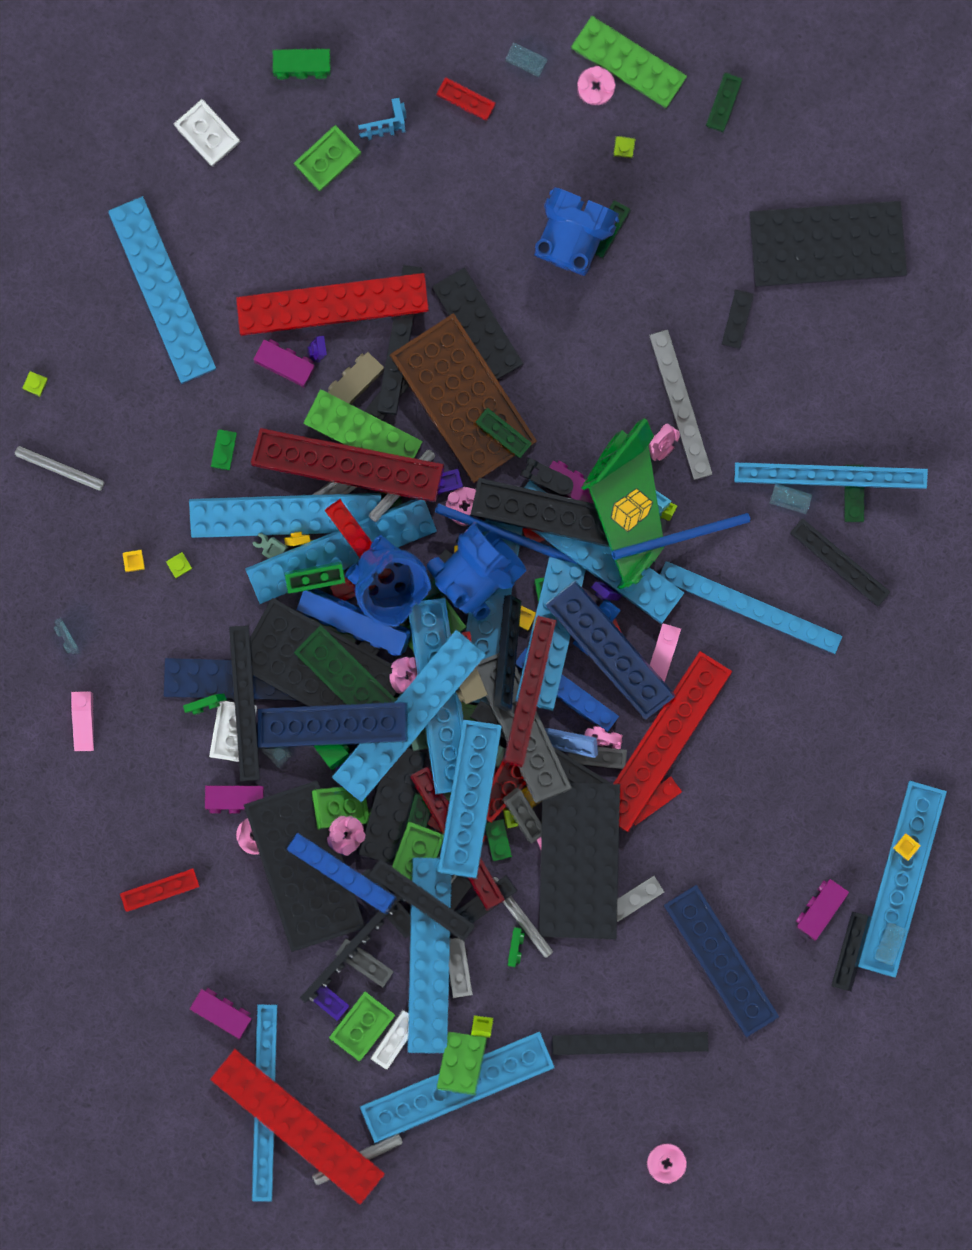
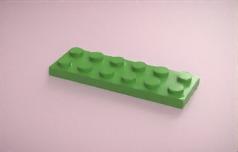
M591 16L571 46L576 52L606 69L665 108L668 107L687 78L680 71Z
M321 389L303 424L344 445L409 458H415L423 442Z

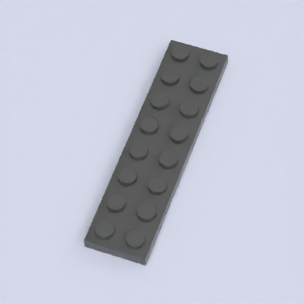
M498 653L482 659L476 668L487 692L486 697L499 725L502 726L501 730L508 743L517 705L515 699L521 677L517 668H515L512 710L505 711L495 706L494 696ZM537 711L535 712L523 767L518 766L535 804L571 789V785Z

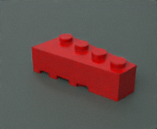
M504 757L494 772L486 820L490 823L506 807L502 799L514 789L519 788L521 790L526 785L519 767L503 762Z

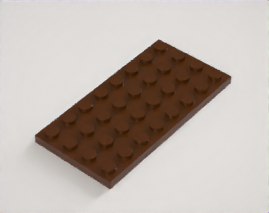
M454 313L390 354L393 362L472 483L515 456L475 424L486 408H489L532 444L537 442Z

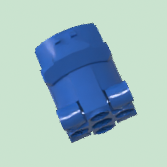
M554 187L549 192L550 198H547L544 204L548 221L540 240L536 243L534 256L565 270L585 276L590 271L591 262L600 241L614 234L616 229L615 223L619 222V214L588 200L585 210L581 211L584 202L581 201L580 196Z
M474 522L463 534L459 535L458 550L445 563L439 557L431 559L427 564V569L434 577L435 585L438 589L448 596L456 607L465 614L472 613L477 620H483L490 614V608L485 601L498 588H512L515 582L526 572V567L516 553L500 537L491 531L484 536L482 533L486 528Z
M379 535L372 542L371 549L362 554L358 565L353 564L347 570L345 577L356 585L355 595L357 603L365 616L372 619L376 624L396 627L403 623L411 614V608L415 604L419 605L431 589V584L426 572L427 569L415 555L404 550L402 551L382 535ZM383 569H391V573L387 578L378 577V574ZM397 582H403L401 587L395 588ZM376 585L374 590L369 591V586Z

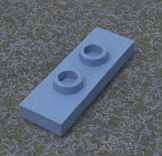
M545 728L552 746L556 749L593 758L598 755L597 738Z

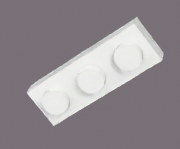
M402 1010L370 1058L386 1070L408 1039V1013Z

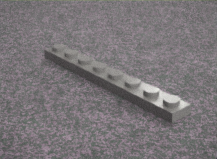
M665 330L650 335V340L693 479L696 480L710 476L712 471L669 332Z

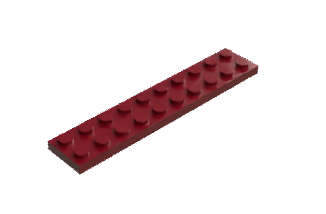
M263 428L259 430L250 463L251 466L430 502H436L444 471V464Z

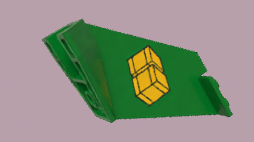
M645 418L638 421L628 435L623 430L614 435L581 487L583 490L587 488L590 490L611 551L663 537L648 446L654 435ZM665 546L615 560L622 579L617 588L622 589L630 587L632 584H637L643 577L641 573L644 569H648Z

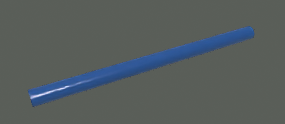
M439 503L435 509V513L469 526L474 522L479 523L486 528L485 532L487 533L491 531L500 538L544 555L578 564L556 548Z
M746 513L613 550L612 557L614 560L749 523L750 516Z

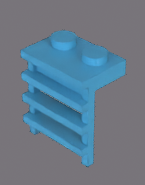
M399 98L392 99L395 118L358 125L359 130L367 129V132L360 133V138L368 136V139H372V135L375 134L383 137V133L389 131L393 135L394 130L399 129L405 132L404 119L407 118L404 103H400ZM389 124L388 128L382 129V125ZM378 126V130L371 131V127Z

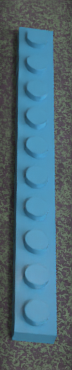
M735 463L734 482L927 489L928 469Z
M667 561L660 575L680 589L833 654L836 653L842 636Z
M258 1005L256 1066L275 1081L277 1005ZM254 1117L252 1201H272L274 1132L256 1117Z

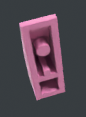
M663 623L650 666L665 682L681 629Z
M71 692L74 751H94L93 693Z

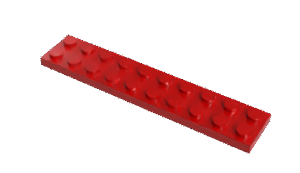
M424 273L236 297L241 336L429 312Z
M699 651L673 691L675 697L664 705L613 783L621 784L620 828L627 833L732 674L730 669Z
M236 1049L211 1077L210 1080L359 1204L363 1202L385 1175L382 1170Z

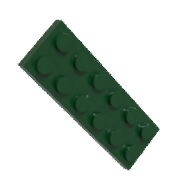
M321 625L293 652L346 705L395 703L397 701Z

